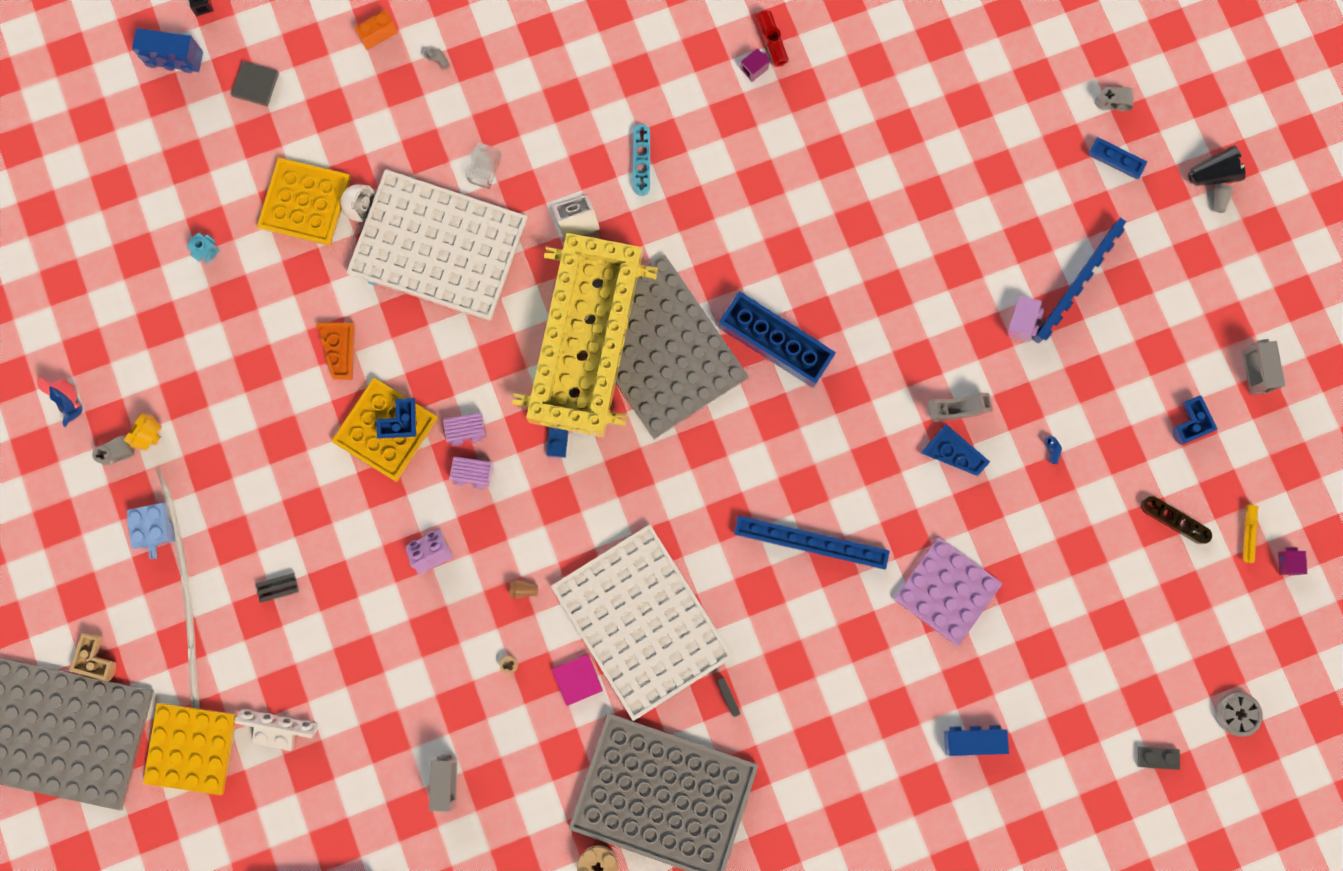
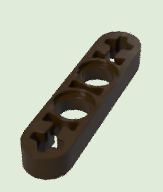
M1150 496L1141 502V509L1145 514L1197 544H1206L1211 541L1212 532L1208 527L1157 497ZM1153 502L1155 508L1149 510L1147 503ZM1165 510H1169L1172 513L1173 517L1170 521L1163 517ZM1182 520H1186L1189 523L1187 531L1180 527ZM1196 532H1198V533L1204 532L1203 535H1204L1206 538L1200 540V535L1197 534Z

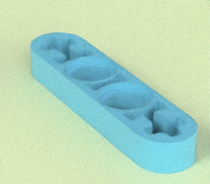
M644 124L637 125L633 132V189L639 196H645L650 191V129ZM640 130H644V142H640ZM640 147L646 148L647 153L645 155H639L636 152L637 149ZM639 165L647 167L644 173H639L636 169ZM640 178H643L644 186H647L643 190L637 187L640 186Z

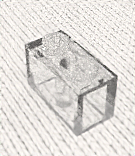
M478 143L477 148H474L472 151L471 164L467 165L465 170L468 183L490 189L502 157L500 149Z

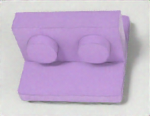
M440 529L432 531L425 537L414 540L406 546L410 565L412 568H415L418 575L454 558Z

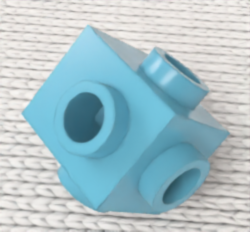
M199 232L189 240L186 246L191 251L189 255L198 262L202 259L207 264L220 251L214 245L216 242L207 234L204 237Z

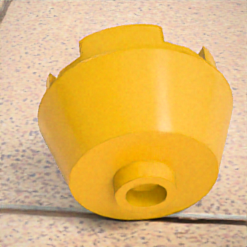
M141 413L124 441L131 448L147 451L152 444L155 446L161 438L159 432L162 426L152 415L149 416Z

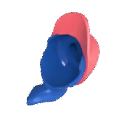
M38 377L37 386L39 389L49 395L50 400L57 404L59 411L65 414L62 420L64 427L81 415L83 408L77 402V391L73 384L65 379L50 382Z

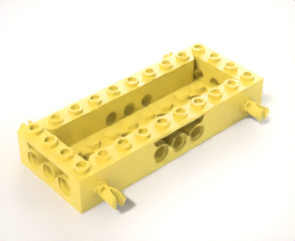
M567 233L563 250L548 246L545 248L546 252H549L544 253L545 259L560 261L531 396L514 392L513 396L520 400H512V405L528 407L526 418L531 424L605 438L606 428L609 423L626 427V422L619 419H627L628 415L611 412L612 399L637 280L640 276L656 280L657 274L654 273H658V268L642 265V247ZM596 279L602 280V287L595 288L592 285L593 281ZM588 315L596 318L593 324L585 322V318ZM579 352H586L588 354L587 359L584 361L578 360L577 355ZM573 388L580 390V394L576 398H572L569 395L570 390Z

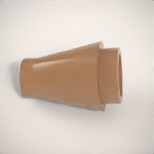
M518 580L510 582L509 597L519 599L537 596L538 584H530Z

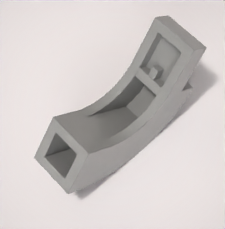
M984 392L955 399H932L928 401V413L934 422L964 419L993 412L990 394Z

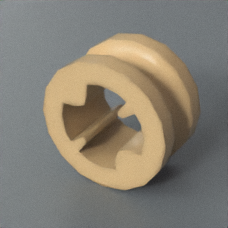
M506 656L500 661V669L505 674H512L518 668V662L512 656ZM506 660L514 662L512 670L504 668Z

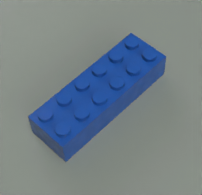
M740 291L718 323L719 329L812 388L815 387L836 354L832 349Z

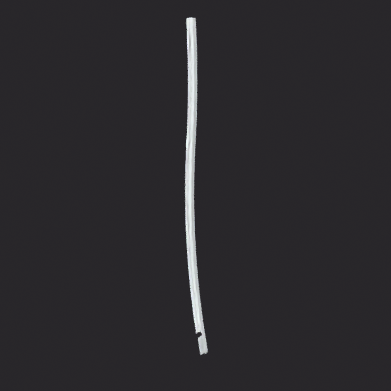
M158 469L156 471L165 502L167 503L170 522L173 523L175 545L183 588L192 708L200 709L193 607L186 557L169 486L166 487L162 472Z

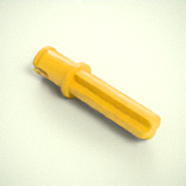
M1246 505L1245 522H1243V525H1245L1243 562L1245 563L1255 562L1257 526H1259V523H1257L1259 506Z

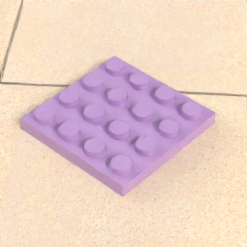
M938 537L893 600L958 647L1003 583Z

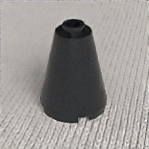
M1236 145L1229 146L1192 167L1190 173H1188L1190 183H1194L1195 186L1245 180V165L1240 162L1239 158L1242 156Z

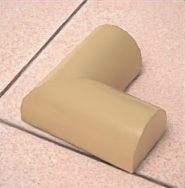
M81 632L69 671L103 681H110L116 671V662L97 657L103 637Z

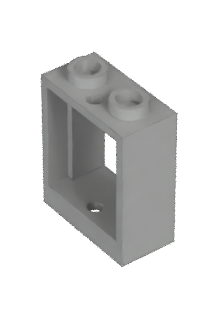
M1269 339L1258 340L1256 344H1251L1248 349L1242 351L1250 396L1268 394L1286 386L1277 341L1269 342Z
M452 755L437 756V759L431 761L429 811L449 812L455 808L457 758H452Z

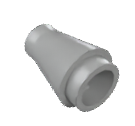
M1226 184L1216 185L1214 189V212L1225 213L1233 193L1232 186Z

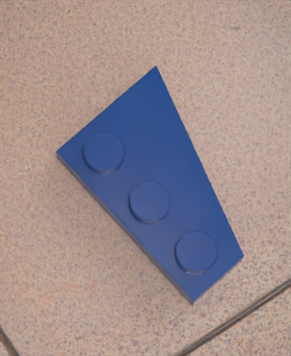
M947 424L943 426L921 452L923 455L975 476H978L990 463L986 457Z

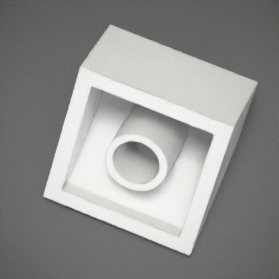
M588 195L552 206L564 241L567 233L584 235L600 230Z

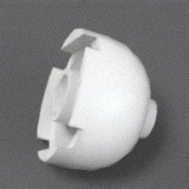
M354 184L346 188L340 199L344 215L353 221L366 222L373 199L375 198L374 190L368 185Z

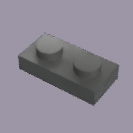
M1138 747V767L1180 770V749Z

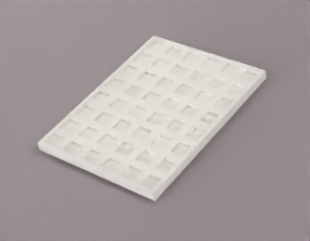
M385 169L347 269V274L491 321L528 217Z
M650 524L551 586L633 721L733 658Z

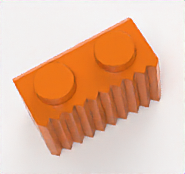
M386 10L380 11V14L377 13L374 17L367 19V21L364 20V23L361 22V24L354 27L366 50L398 33L393 20Z

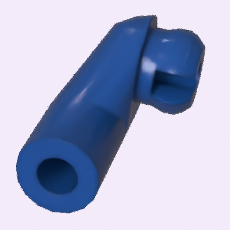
M1047 436L1045 438V445L1051 452L1048 462L1058 464L1062 446L1055 437Z

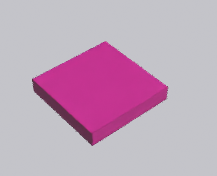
M589 654L552 669L566 706L603 691Z

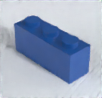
M989 725V729H981V726H969V730H962L961 726L949 727V731H944L945 755L1009 754L1008 730L1001 729V725Z

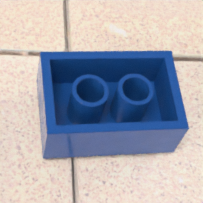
M136 28L132 50L145 66L150 68H156V66L163 67L170 71L178 69L186 73L200 71L203 51L192 36Z

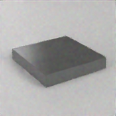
M243 61L231 93L232 97L268 106L279 72Z

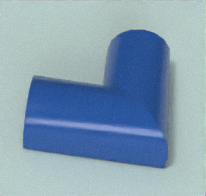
M1201 395L1182 403L1190 421L1174 427L1172 432L1178 444L1183 445L1218 430Z
M415 398L395 399L396 418L376 419L377 439L417 437Z

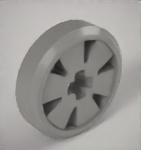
M1233 692L1225 695L1219 701L1216 709L1219 725L1231 735L1249 736L1255 733L1261 726L1263 719L1261 706L1254 697L1247 693ZM1241 709L1243 717L1238 718V716H1236V711H1240Z

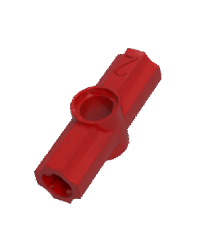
M768 10L761 11L756 15V20L764 39V46L768 50L773 66H784L789 62V58L781 39V32L776 26L772 12ZM769 37H774L776 40L772 41Z

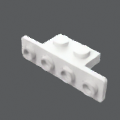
M242 709L235 718L236 724L254 727L253 744L292 751L294 748L295 735L312 738L318 729L317 723Z

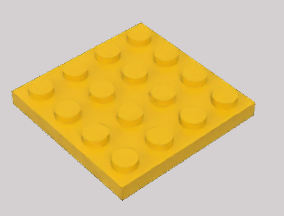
M278 157L257 228L331 246L342 210L340 199L343 192L349 187L351 176Z
M373 378L331 442L395 482H398L439 418L416 404L417 437L377 439L376 419L396 418L395 399H404L406 397Z
M157 703L143 784L223 795L237 714Z

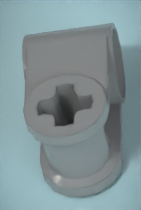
M1105 87L1101 94L1096 97L1095 104L1102 110H1131L1133 108V89L1130 87Z
M124 435L96 447L92 452V457L94 461L109 466L130 458L135 453L133 448L124 441L126 437Z

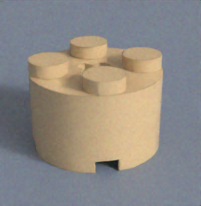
M598 844L587 848L581 854L577 864V871H595L593 866L597 862L601 863L600 867L603 868L599 871H618L617 857L605 845Z

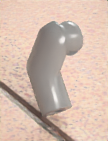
M430 48L424 51V57L430 61L438 62L442 69H447L450 66L441 50Z

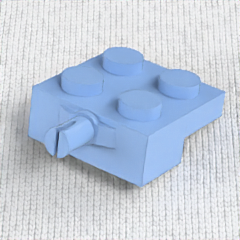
M167 503L126 510L131 549L148 548L149 559H157V546L175 542L173 523L169 522Z

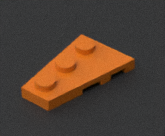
M316 323L332 379L353 380L355 324Z

